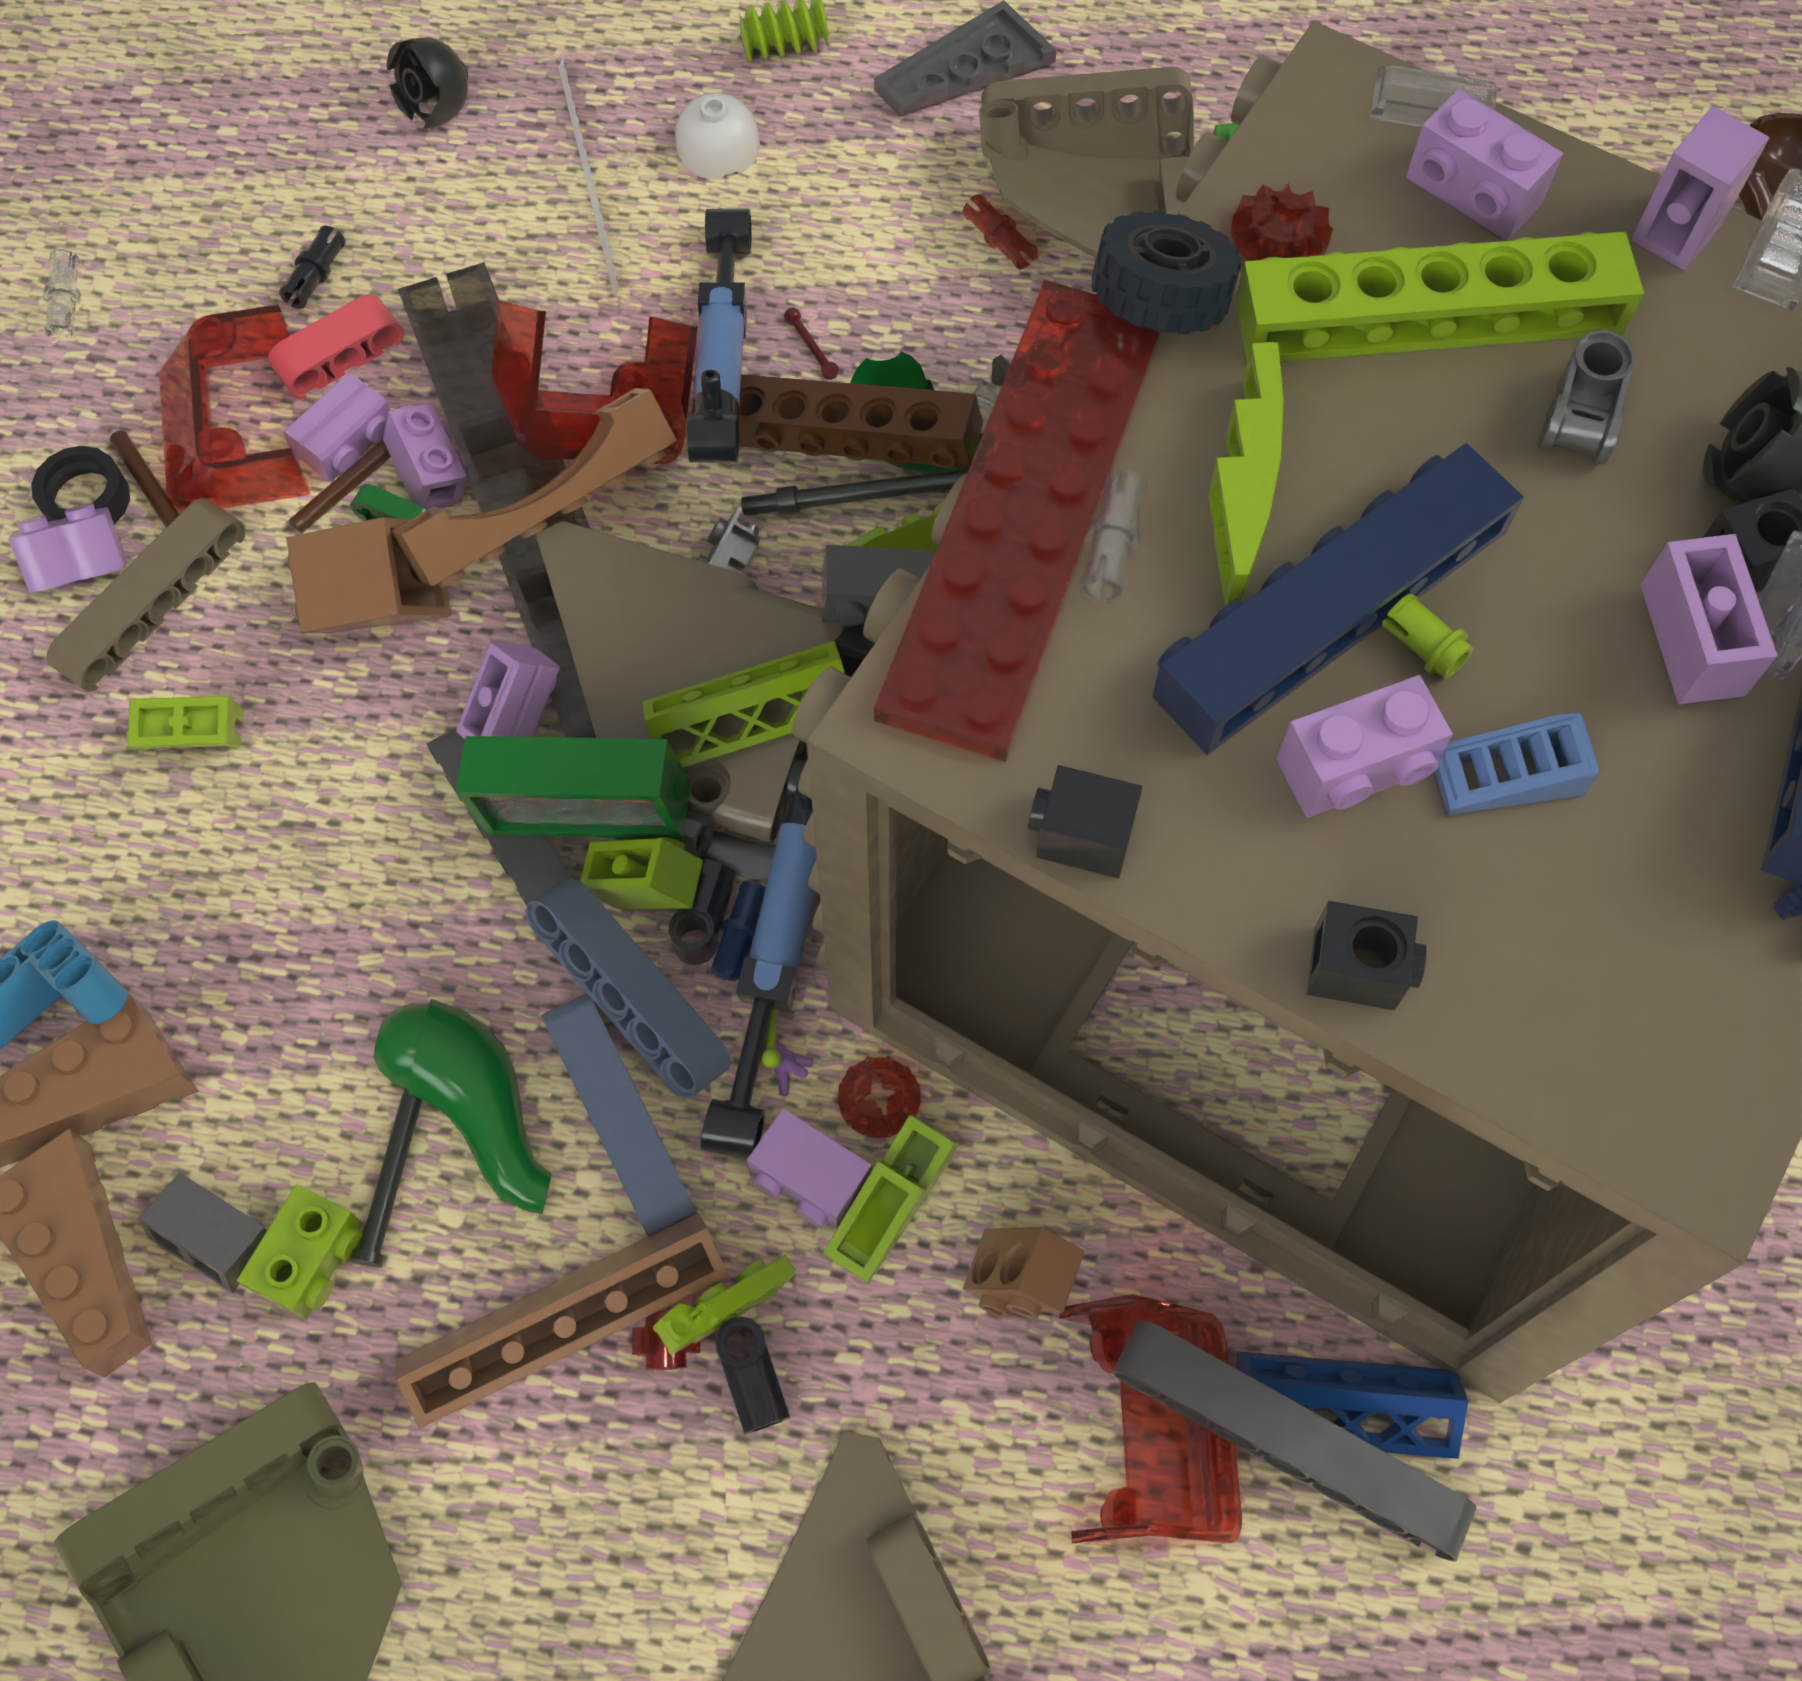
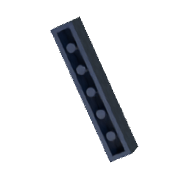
M1467 443L1444 459L1440 455L1431 457L1420 466L1412 476L1410 483L1399 492L1394 494L1391 490H1387L1377 496L1366 507L1359 521L1346 530L1342 526H1337L1327 532L1317 542L1311 555L1296 566L1288 562L1277 568L1263 583L1261 591L1247 602L1243 603L1240 599H1236L1227 604L1214 617L1209 629L1193 641L1189 637H1183L1172 644L1157 663L1159 671L1152 697L1206 755L1210 754L1382 626L1383 620L1389 617L1387 616L1388 612L1404 596L1412 593L1417 598L1421 597L1506 534L1524 496Z

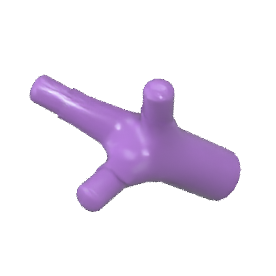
M776 1039L777 1050L780 1052L782 1060L780 1065L774 1068L778 1079L779 1095L787 1096L789 1094V1072L800 1078H805L808 1075V1070L803 1066L812 1067L814 1060L812 1057L799 1055L788 1050ZM765 1040L763 1052L766 1050V1040Z

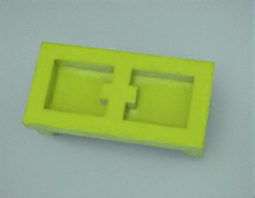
M229 696L129 699L128 747L141 751L153 750V748L240 747L241 738L236 735L235 722H243L244 709Z

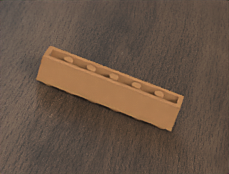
M698 1212L397 1358L395 1380L419 1429L717 1283L729 1277L712 1237Z

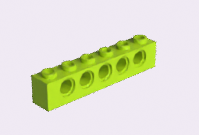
M1586 232L1575 236L1537 239L1522 237L1511 241L1473 244L1459 242L1448 246L1396 247L1384 251L1332 252L1320 256L1295 258L1269 257L1257 261H1244L1235 306L1246 362L1251 344L1262 342H1278L1280 362L1574 339L1582 338L1587 333L1597 330L1612 331L1619 335H1624L1644 296V290L1627 233L1597 234Z

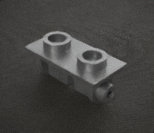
M738 507L727 521L721 517L718 519L706 540L713 547L707 558L700 554L697 561L741 573L728 565V562L731 561L743 569L747 566L755 548L760 542L758 536L759 528L750 522L741 524L736 521L742 511Z

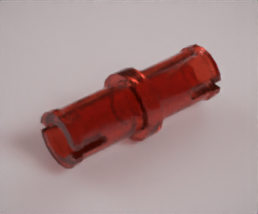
M976 194L971 197L970 200L978 206L980 212H976L966 203L963 208V216L970 220L984 234V240L991 248L995 249L997 247L1017 269L1021 270L1028 267L1030 264L1022 257L1020 251H1023L1034 261L1038 254L1037 247L1016 229V223L1009 215L999 213L987 201L984 195Z

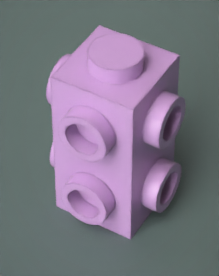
M433 403L418 406L405 405L396 410L388 411L383 441L411 501L426 510L431 507L442 508L461 502L465 484L469 482L468 467L464 458L457 456L452 445L450 428L445 420H440Z

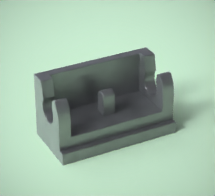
M180 1172L138 1218L148 1239L231 1293H234L240 1283L237 1282L238 1277L266 1233L263 1225Z

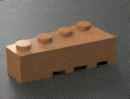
M128 994L123 1008L108 1021L96 1025L88 1021L84 1022L0 1076V1167L30 1156L69 1128L78 1135L82 1134L84 1136L102 1129L104 1125L132 1114L134 1116L155 1109L156 1105L177 1097L183 1098L199 1092L149 1012L131 994Z
M69 1128L0 1175V1237L81 1366L105 1378L151 1345L152 1341L133 1279L130 1278L122 1243L111 1217L105 1188L98 1175L92 1146Z

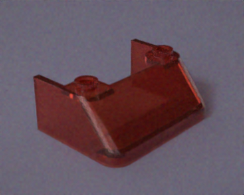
M498 300L491 378L517 443L523 451L539 458L574 460L585 447L600 421L596 411L631 390L638 388L651 390L677 440L664 448L667 453L666 456L653 464H668L680 455L685 439L698 332L697 326L649 316L644 362L626 361L619 365L612 376L610 396L538 390L546 311Z
M278 304L211 314L197 319L160 370L159 381L166 492L174 507L181 512L200 498H207L224 509L310 495V486L292 448L246 455L245 444L238 432L226 427L212 428L208 368L268 359L271 349L283 339L291 336Z
M1131 1294L1065 1306L1064 1312L1059 1313V1319L1091 1325V1354L1100 1367L1109 1374H1113L1137 1320L1156 1324L1229 1364L1227 1340L1223 1326L1219 1319L1209 1312ZM1120 1381L1127 1487L1112 1489L1107 1494L1100 1512L1102 1528L1071 1531L1072 1543L1119 1548L1200 1546L1234 1543L1239 1538L1242 1528L1236 1445Z

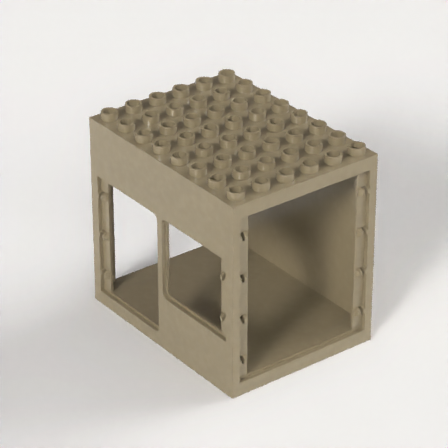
M1313 20L1284 63L1265 55H1261L1256 59L1245 76L1233 105L1231 121L1239 125L1229 141L1209 132L1205 133L1190 153L1179 178L1176 199L1184 203V205L1177 214L1188 216L1189 219L1198 222L1202 221L1211 225V228L1217 232L1221 231L1228 237V241L1231 244L1236 245L1239 250L1238 257L1242 258V265L1228 314L1224 316L1223 321L1218 325L1210 326L1209 330L1202 332L1199 330L1191 331L1190 334L1156 332L1151 328L1143 326L1141 328L1130 324V321L1122 317L1118 318L1110 313L1111 310L1108 307L1102 306L1096 297H1089L1075 314L1064 336L1058 360L1059 364L1068 368V370L1052 393L1030 383L1020 391L1010 406L1001 425L996 442V450L1007 457L988 484L969 474H965L958 479L944 499L931 533L932 542L942 547V549L924 575L919 578L899 568L888 577L878 591L867 614L863 629L864 637L875 644L852 677L834 667L825 669L816 678L804 696L794 719L792 733L795 738L807 744L808 760L799 779L798 791L812 799L813 812L807 822L803 841L815 848L817 859L808 880V887L818 892L821 899L812 922V928L824 934V941L818 952L816 965L827 971L831 1011L1441 1369H1448L1459 1374L1461 1381L1501 1403L1743 1265L1802 1137V914L1782 920L1772 907L1778 899L1801 884L1761 871L1802 689V578L1756 593L1778 657L1749 693L1743 697L1679 705L1640 584L1667 542L1703 538L1722 509L1744 503L1725 495L1707 484L1703 475L1704 457L1709 443L1716 446L1721 452L1723 441L1730 430L1720 425V422L1726 412L1748 387L1764 374L1773 370L1782 376H1787L1786 367L1794 368L1802 373V238L1735 208H1731L1723 225L1689 267L1683 271L1631 241L1661 175ZM1460 88L1564 153L1543 204L1508 241L1522 237L1537 239L1575 236L1586 232L1597 234L1627 233L1644 290V296L1624 335H1621L1631 344L1635 353V363L1623 404L1625 413L1617 441L1605 465L1593 462L1591 454L1554 444L1549 450L1538 447L1543 424L1554 398L1557 383L1580 338L1280 362L1284 395L1281 461L1270 517L1242 598L1243 603L1261 591L1263 583L1277 568L1288 562L1296 566L1309 557L1317 542L1331 529L1342 526L1346 530L1359 521L1366 507L1381 493L1391 490L1396 494L1407 486L1414 473L1428 459L1435 455H1440L1444 459L1465 443L1470 445L1524 498L1506 534L1418 598L1419 602L1453 631L1463 629L1468 633L1466 641L1474 647V650L1466 663L1448 679H1444L1438 673L1429 675L1424 671L1426 662L1394 634L1380 626L1233 737L1206 755L1152 696L1159 671L1157 663L1163 653L1183 637H1189L1193 641L1209 629L1214 617L1225 607L1208 491L1216 459L1218 457H1228L1225 436L1234 400L1244 399L1242 380L1247 362L1235 306L1244 261H1257L1269 257L1295 258L1320 256L1332 252L1384 251L1396 247L1448 246L1459 242L1473 244L1505 241L1406 178L1422 125ZM1420 675L1453 733L1449 742L1546 717L1580 712L1599 766V775L1583 796L1447 816L1435 772H1433L1430 776L1417 783L1407 786L1396 785L1374 793L1352 807L1341 810L1334 808L1306 819L1276 758L1290 721ZM1531 752L1522 753L1528 774H1537ZM1501 757L1492 758L1499 783L1508 781ZM1461 762L1469 790L1480 788L1473 762ZM1058 765L1143 786L1120 878L1036 858L1040 832L1027 829L1037 788L1051 790ZM1328 901L1418 916L1415 943L1426 945L1425 970L1419 988L1410 987L1395 1010L1307 995L1314 928ZM1131 945L1133 958L1142 964L1153 968L1168 962L1320 1047L1324 1051L1326 1067L1336 1073L1347 1077L1362 1071L1393 1088L1332 1201L1068 1050ZM1366 947L1353 948L1356 957L1363 964L1372 968L1385 967L1382 958L1374 950ZM1101 1099L1107 1106L1121 1114H1126L1123 1121L1096 1106L1098 1100ZM1244 1182L1247 1187L1262 1196L1271 1198L1268 1205L1239 1190L1242 1183Z

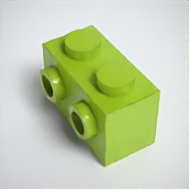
M667 837L590 842L580 881L588 887L598 900L616 909H690L693 905L703 860L685 851L684 843Z
M296 1184L238 1277L237 1282L251 1292L306 1320L312 1309L315 1311L319 1310L329 1298L333 1288V1281L330 1278L340 1261H348L351 1258L353 1249H358L362 1239V1232L359 1229L363 1223L351 1211Z

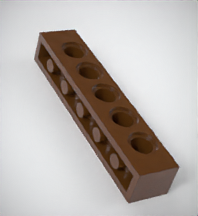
M741 374L738 418L739 447L759 448L767 452H775L777 450L802 452L810 456H818L820 454L845 456L853 460H862L864 458L888 460L896 464H906L908 462L931 464L940 468H971L983 426L977 396L974 393Z

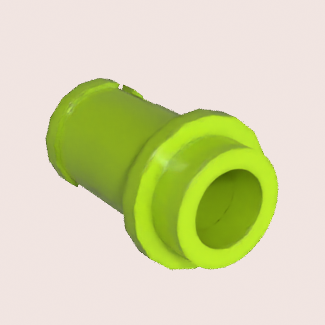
M1412 593L1407 594L1398 601L1388 612L1387 616L1389 617L1382 622V627L1386 631L1394 634L1426 662L1424 671L1429 675L1438 673L1444 679H1448L1466 663L1474 650V647L1466 641L1468 638L1467 632L1463 629L1453 631L1419 602L1418 598Z

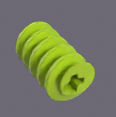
M786 0L779 1L777 14H775L770 3H763L760 17L754 6L748 5L746 6L744 19L739 14L741 38L747 62L752 61L754 48H758L762 57L768 59L771 46H775L780 57L785 56L787 43H791L796 54H801L803 41L809 43L813 52H817L820 38H823L827 46H829L827 21L822 0H811L809 9L804 0H795L793 12Z

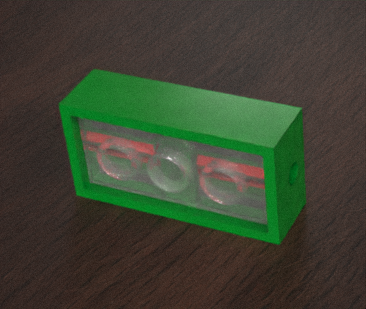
M466 736L455 793L488 835L641 839L667 837L684 839L691 783L668 739Z

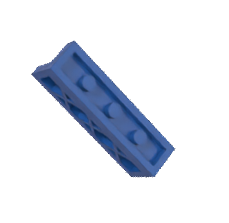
M1237 1351L1236 1369L1311 1411L1316 1408L1332 1409L1339 1417L1338 1420L1333 1422L1334 1424L1386 1453L1459 1459L1468 1398L1460 1376L1457 1373L1448 1369ZM1372 1413H1386L1396 1422L1381 1433L1366 1432L1359 1424L1360 1421ZM1430 1417L1449 1419L1446 1439L1422 1437L1415 1427Z

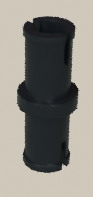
M321 226L307 251H301L298 254L294 263L295 269L279 290L280 297L286 303H288L293 293L298 291L297 297L291 305L294 308L303 309L306 306L308 299L319 282L324 283L331 272L330 265L339 251L345 246L346 240L339 231H337L332 241L327 243L328 237L334 229L331 226Z

